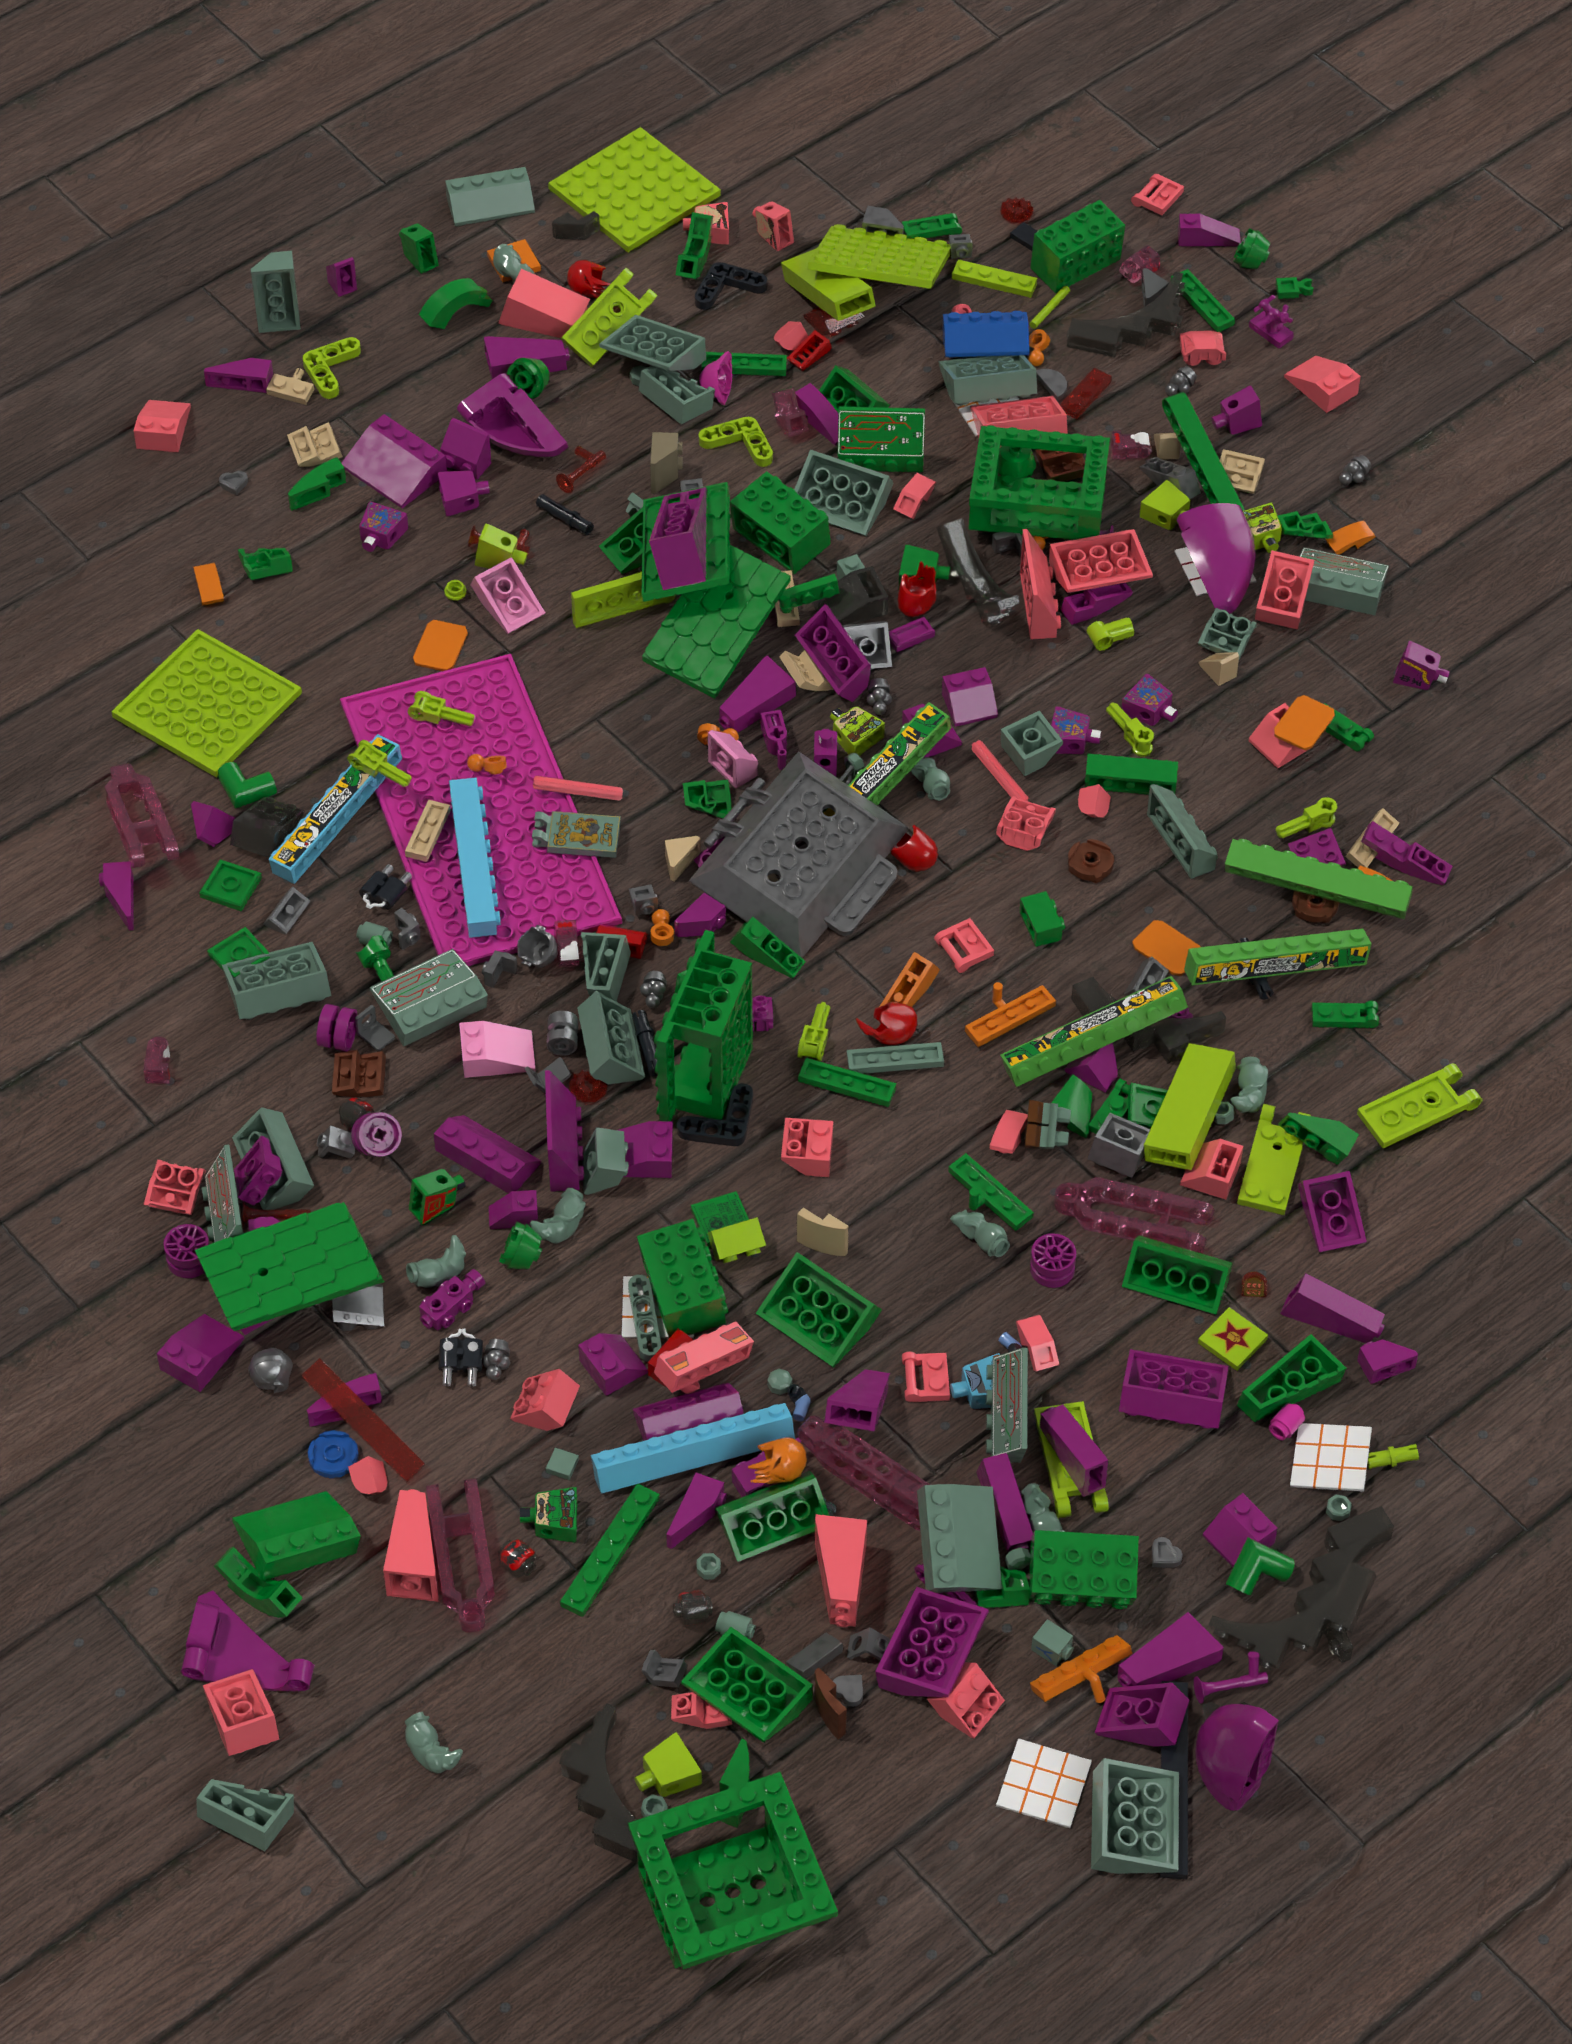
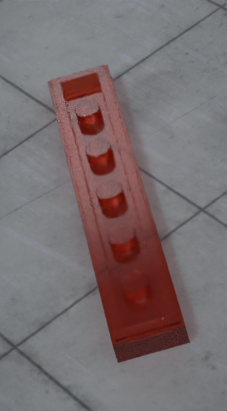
M320 1358L301 1375L406 1483L425 1466V1463Z

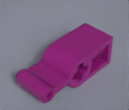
M781 710L761 713V730L766 748L770 754L777 755L778 768L783 770L787 766V730Z

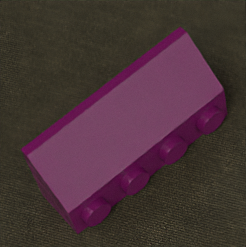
M825 604L795 636L836 693L853 702L868 687L871 664L830 608Z
M465 1115L448 1117L434 1133L435 1150L508 1194L512 1191H517L541 1164V1160Z
M728 1382L633 1408L643 1441L652 1437H660L675 1431H682L701 1424H709L727 1417L731 1418L744 1414L739 1392Z

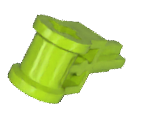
M425 691L415 693V701L407 711L409 716L417 721H428L439 724L442 718L472 726L475 719L474 714L446 707V699L432 696Z
M1110 703L1106 708V712L1124 730V739L1132 746L1133 753L1140 757L1149 756L1153 749L1151 744L1154 739L1153 731L1144 727L1137 718L1131 720L1118 704Z
M361 740L355 752L347 757L348 762L354 768L362 770L374 778L380 773L403 787L408 786L411 782L412 777L409 774L388 763L387 754L375 748L366 740Z
M1321 798L1317 804L1305 808L1302 816L1277 826L1275 829L1277 836L1285 838L1303 829H1307L1310 833L1321 827H1331L1335 823L1334 813L1337 810V803L1332 798Z
M826 1002L817 1004L811 1026L805 1025L799 1042L798 1058L806 1056L816 1058L819 1062L822 1061L828 1039V1029H825L830 1012V1006L826 1005Z

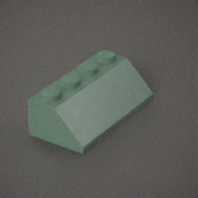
M525 167L445 180L447 201L455 226L535 213L530 180Z
M292 251L271 252L251 269L259 333L301 329Z
M1155 784L1150 785L1147 816L1188 876L1192 879L1215 870L1216 859H1218L1217 851L1213 846L1209 845L1204 832L1198 829L1193 816L1187 813L1182 800L1177 798L1171 790Z
M595 991L577 1007L591 1076L607 1084L642 1080L645 1075L631 1009Z
M261 1107L232 1139L241 1160L261 1135L270 1140L272 1154L280 1157L282 1174L276 1183L268 1188L267 1194L260 1201L263 1211L269 1212L300 1201L314 1187V1184L283 1113Z

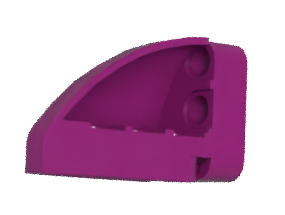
M506 373L496 376L461 401L457 407V411L469 425L489 433L490 442L499 448L535 457H555L568 449V444L523 389L520 388L518 390Z
M1208 504L1185 511L1177 518L1182 538L1214 608L1225 610L1230 614L1236 610L1243 599L1253 574L1255 545L1251 528L1241 507L1237 504Z
M1243 1704L1221 1706L1213 1711L1199 1729L1195 1747L1199 1773L1212 1796L1228 1810L1235 1811L1243 1807L1259 1789L1262 1776L1270 1766L1279 1720L1262 1708Z

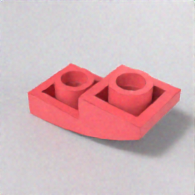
M1006 1110L994 1132L990 1149L1003 1154H1013L1021 1142V1133L1027 1126L1028 1114Z

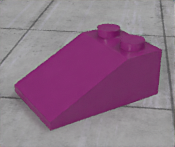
M648 1121L617 1130L624 1131V1141L628 1144L625 1161L628 1162L629 1167L627 1175L623 1177L672 1178L673 1122Z
M1350 1171L1304 1180L1298 1184L1303 1209L1319 1253L1367 1242Z
M203 1314L172 1335L158 1351L159 1368L161 1371L201 1392L245 1338L240 1333Z
M1173 1683L1109 1688L1095 1733L1098 1736L1153 1747L1175 1745L1189 1699Z

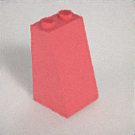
M521 269L507 297L499 324L562 338L588 309L590 299Z
M415 1489L408 1491L400 1490L383 1569L386 1594L392 1597L438 1602L426 1495L424 1492Z
M816 1514L815 1548L830 1624H835L839 1627H856L866 1551L867 1520Z

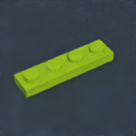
M963 260L957 261L952 272L953 280L1029 298L1032 297L1037 285V278Z

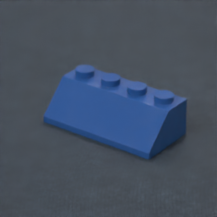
M993 311L991 313L971 312L959 314L951 312L943 314L945 357L1029 355L1027 312L1013 311L1001 313Z

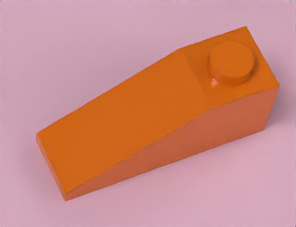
M914 952L879 1007L889 1002L907 1004L912 1007L928 990L940 969L929 960Z

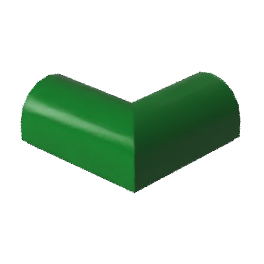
M235 762L225 763L218 770V779L235 809L277 793L274 779L269 771L245 779Z
M1248 1537L1226 1584L1251 1596L1261 1573L1285 1582L1291 1576L1295 1563L1293 1558Z

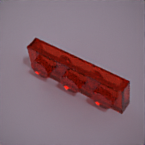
M1093 368L1063 400L1060 406L1067 415L1078 419L1112 382V376Z

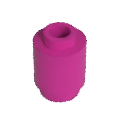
M1286 1403L1270 1422L1269 1430L1271 1434L1279 1440L1290 1438L1305 1421L1303 1409L1297 1404Z

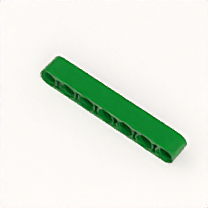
M1181 392L1164 398L1162 400L1163 410L1193 470H1195L1196 476L1210 504H1237L1241 507L1242 511H1245L1187 395Z

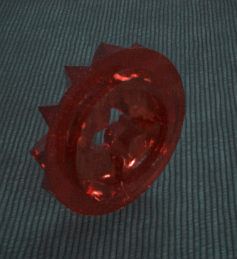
M1015 196L1014 199L1007 198L1006 202H1002L1000 212L1004 219L1019 223L1031 218L1033 207L1030 201H1025L1024 197L1017 199Z
M583 1069L578 1074L574 1073L569 1084L570 1092L576 1099L586 1103L596 1102L603 1098L608 1088L607 1083L593 1078L590 1071H584ZM586 1080L592 1084V1091L585 1085Z

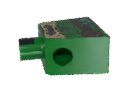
M577 1487L537 1493L535 1495V1507H520V1523H535V1534L539 1538L577 1542Z

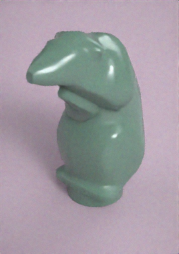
M501 244L495 249L493 257L494 267L501 275L511 277L513 284L521 269L535 274L526 263L521 264V257L513 249V245Z
M923 757L911 769L912 774L920 782H923V788L928 794L929 799L940 801L948 796L950 793V778L945 771L936 767L934 759Z
M1245 1057L1241 1059V1064L1237 1066V1069L1240 1070L1238 1083L1242 1091L1239 1092V1097H1232L1231 1102L1240 1113H1255L1262 1107L1265 1100L1268 1069L1260 1064L1258 1058Z
M567 1188L561 1194L562 1199L555 1206L552 1218L544 1219L543 1223L538 1221L530 1222L531 1228L542 1237V1240L557 1244L565 1241L576 1232L583 1217L586 1203L582 1201L584 1198L583 1194L573 1188Z
M963 1210L950 1218L951 1222L971 1240L975 1239L979 1247L988 1256L1001 1257L1008 1251L1010 1243L1007 1240L1004 1228L995 1223L986 1222L982 1213H968L967 1210Z
M452 1235L450 1247L446 1248L442 1258H426L418 1262L408 1263L406 1265L408 1280L416 1286L432 1288L439 1287L444 1281H449L454 1276L457 1277L464 1269V1258L466 1256L464 1246L456 1235Z
M1028 1484L1021 1491V1494H1023L1022 1501L1026 1514L1030 1516L1028 1520L1032 1533L1035 1530L1065 1532L1057 1515L1049 1510L1051 1501L1047 1494L1041 1491L1038 1484Z
M418 1712L404 1722L406 1725L405 1740L412 1754L424 1768L438 1774L453 1769L458 1764L463 1750L449 1751L448 1747L440 1746L438 1733L428 1722L430 1717L425 1716L423 1712Z

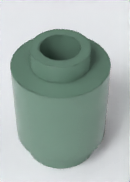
M366 921L358 927L356 937L359 938L360 944L367 945L372 936L380 935L389 947L393 938V932L389 931L387 927Z
M722 1611L718 1617L715 1631L719 1632L722 1636L732 1627L751 1640L756 1625L752 1624L753 1619L731 1611L727 1613Z

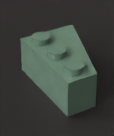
M653 365L641 371L639 391L680 424L711 410L715 393L714 388L709 386L706 389L697 385L698 381L694 379L688 381L681 378L680 373L676 371H668Z
M581 932L586 986L589 997L597 991L617 1002L631 954L626 935Z
M214 1779L209 1781L196 1798L198 1818L263 1851H266L294 1814V1794L285 1793V1796L269 1793L267 1789L261 1788L260 1791L245 1789L244 1785Z

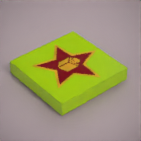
M1229 1307L1198 1338V1344L1238 1371L1268 1339V1334Z

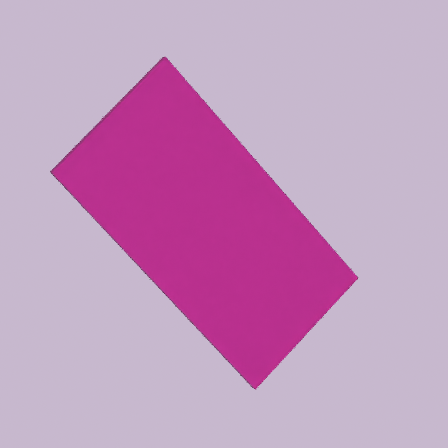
M511 654L340 698L342 709L357 747H359L358 744L361 740L372 741L377 734L399 744L402 760L396 767L412 777L410 784L406 787L386 777L374 792L405 872L412 874L409 882L437 955L453 949L467 966L489 961L495 950L509 954L518 953V940L531 926L536 927L540 925L545 927V931L553 935L556 942L580 936L581 932L591 933L597 931L599 925L616 926L622 924L621 915L596 856L547 853V847L532 846V833L535 830V812H544L548 816H552V811L577 813L570 794L533 788L535 776L563 779ZM425 691L432 696L446 699V707L474 714L475 719L472 726L442 718L439 724L428 721H417L411 718L407 711L415 701V693ZM472 754H480L484 759L500 755L506 757L507 768L502 773L495 775L485 771L484 768L479 772H474L468 768L467 760ZM477 777L478 787L482 786L483 800H480V804H485L486 817L482 818V821H487L488 835L484 836L485 839L490 840L491 853H487V857H492L493 871H489V873L495 877L496 889H492V893H497L498 907H494V910L500 913L501 925H496L497 935L469 938L449 780ZM428 800L450 805L451 811L427 862L405 857L406 847ZM571 922L572 927L559 928L558 923Z

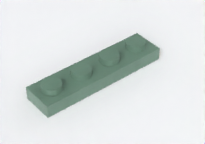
M941 1042L847 1050L848 1069L862 1074L944 1067Z

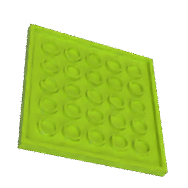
M641 127L548 183L549 190L628 253L692 214V212H695V207L706 205L721 196V189Z
M837 224L830 227L808 261V270L931 289L951 254V246L942 240L931 242L923 237L912 239L907 238L903 234H895L893 236L886 235L884 231L866 232L864 228L848 229L844 225Z
M197 629L111 712L114 719L217 778L219 768L225 763L233 762L302 694V689L300 686Z

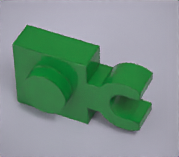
M1297 277L1276 278L1275 285L1278 299L1299 298L1300 293L1306 296L1313 295L1312 279L1307 278L1297 281Z

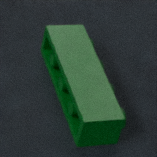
M1088 754L1085 787L1100 784L1105 791L1149 795L1150 785L1155 784L1171 790L1175 794L1178 762Z

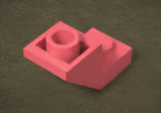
M916 473L902 489L893 509L914 519L922 501H928L937 482Z
M1036 1315L1016 1321L1021 1345L1028 1346L1033 1371L1059 1365L1054 1340L1042 1317Z
M694 1692L672 1695L671 1720L673 1722L705 1729L732 1725L730 1718Z

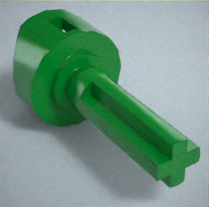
M372 936L368 944L360 952H356L363 967H374L383 982L394 977L386 962L391 955V951L382 936Z

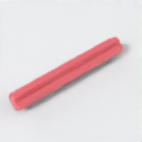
M981 740L974 742L971 748L972 751L1011 798L1015 796L1018 799L1028 801L1029 797Z
M535 776L533 780V788L538 790L620 801L623 795L621 787Z

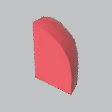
M788 321L776 332L774 341L786 350H795L808 337V334L801 322Z
M1100 784L1081 788L1079 791L1078 807L1087 816L1102 818L1108 813L1111 796Z
M367 1456L348 1467L351 1480L355 1488L361 1493L375 1495L386 1490L387 1476L382 1461Z

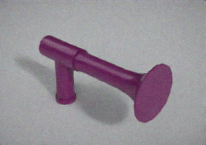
M1248 1653L1249 1675L1217 1682H1203L1196 1676L1193 1684L1198 1702L1200 1704L1203 1703L1204 1698L1214 1692L1268 1683L1267 1673H1259V1653Z

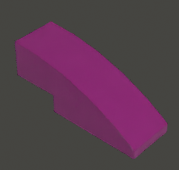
M811 383L794 392V405L808 416V423L833 445H838L839 414L831 403Z
M1126 583L1087 589L1081 594L1064 597L1061 611L1070 624L1073 625L1108 611L1130 597L1133 592Z
M369 1374L344 1383L318 1399L307 1409L310 1427L358 1417L359 1407L382 1403L377 1374Z

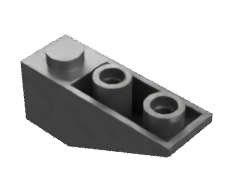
M1158 457L1151 458L1147 463L1140 466V470L1158 486L1169 480L1189 499L1201 493L1196 473L1193 469Z

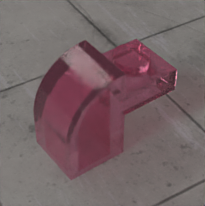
M790 386L772 392L776 409L773 412L783 434L792 437L809 431L805 411L798 407L794 387Z

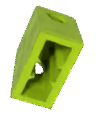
M1166 480L1141 501L1140 517L1162 528L1171 530L1178 524V516L1189 510L1190 499L1169 480Z
M485 524L478 542L475 566L490 569L511 557L515 563L524 565L528 553L516 549L518 541L516 536Z
M676 1732L643 1757L645 1772L634 1778L641 1792L655 1786L660 1796L665 1797L702 1784V1771Z

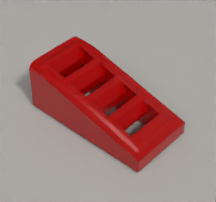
M814 330L787 357V361L801 371H804L832 349L831 342ZM803 353H806L809 357L806 358V357H805L804 355H802V354H803ZM798 357L804 361L802 364L796 360Z

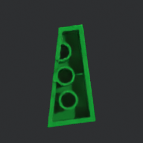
M1310 1334L1242 1392L1237 1406L1254 1422L1280 1411L1286 1403H1297L1341 1382L1347 1368Z

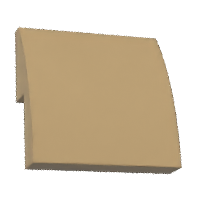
M329 422L311 431L305 426L287 435L299 467L320 465L333 458L338 457L339 459L343 457Z
M1223 449L1220 462L1234 489L1254 494L1265 459Z
M805 650L799 656L787 651L782 653L780 659L800 688L811 691L834 690Z
M802 1208L797 1214V1241L822 1253L846 1256L848 1253V1225L831 1214H828L822 1220L810 1211Z

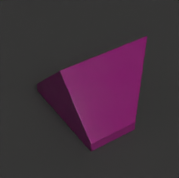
M195 801L191 803L197 839L213 847L246 824L214 806Z
M1113 1043L1070 1062L1065 1068V1072L1075 1075L1080 1080L1106 1093L1118 1077Z

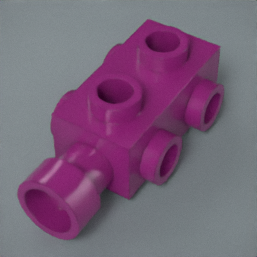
M472 1269L465 1275L463 1281L456 1276L452 1277L449 1281H444L432 1296H427L421 1302L419 1310L422 1324L428 1329L433 1327L437 1331L442 1327L445 1329L450 1327L455 1320L454 1316L460 1311L465 1313L471 1308L473 1304L472 1292L479 1290L485 1285L482 1275L475 1269Z

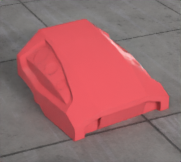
M1189 331L1180 334L1181 353L1186 364L1195 366L1201 360H1205L1210 365H1218L1222 360H1226L1222 333L1215 331Z
M1012 796L997 826L996 834L1006 845L1026 851L1037 848L1041 844V840L1054 817L1056 809Z
M157 1160L155 1170L149 1181L144 1205L192 1215L199 1187L206 1170L202 1168L193 1169L188 1166L183 1167L175 1163L169 1164L163 1160Z

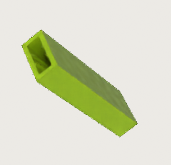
M816 249L781 262L785 282L837 321L876 306L872 287L858 277L808 270V261Z
M1188 1044L1144 1143L1145 1161L1192 1170L1235 1072V1052L1203 1045Z

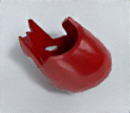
M579 260L573 263L567 273V281L571 291L584 297L597 299L604 292L605 286L610 285V283L602 281L603 270H606V267L588 260Z
M922 561L919 563L916 575L908 578L907 574H903L897 598L898 608L908 617L925 614L936 601L935 568H931V566L928 568V565L924 567Z
M913 825V835L910 836L905 833L891 850V854L906 869L914 872L926 871L936 863L938 848L935 841L917 826Z
M889 1002L875 1008L873 1016L881 1023L877 1029L856 1018L858 1026L865 1035H871L881 1044L899 1045L906 1042L913 1036L917 1028L916 1012L909 1005Z

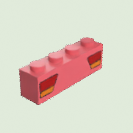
M737 1322L727 1326L723 1325L716 1331L703 1334L698 1339L689 1343L685 1342L674 1350L663 1352L657 1359L654 1373L673 1393L749 1358L754 1341Z

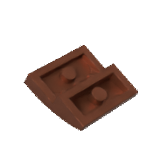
M1035 450L1039 464L1048 480L1065 482L1083 477L1085 467L1083 453Z
M358 1050L335 1053L332 1082L333 1095L345 1097L383 1095L386 1064L384 1052L360 1055Z
M817 1668L815 1670L814 1685L815 1702L824 1723L839 1740L846 1734L847 1709L836 1699L837 1685L820 1668Z

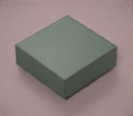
M555 1448L546 1466V1473L570 1480L579 1461V1455Z

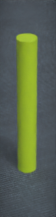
M1063 286L1029 323L1031 328L1036 329L1070 292L1068 286Z

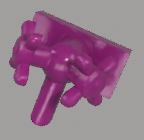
M1271 295L1269 298L1261 300L1259 305L1253 309L1255 313L1261 308L1264 311L1249 321V327L1279 349L1294 337V332L1283 325L1287 322L1292 323L1293 319L1289 318L1287 313L1288 305L1283 306L1282 312L1271 307L1269 302L1276 298L1274 295Z

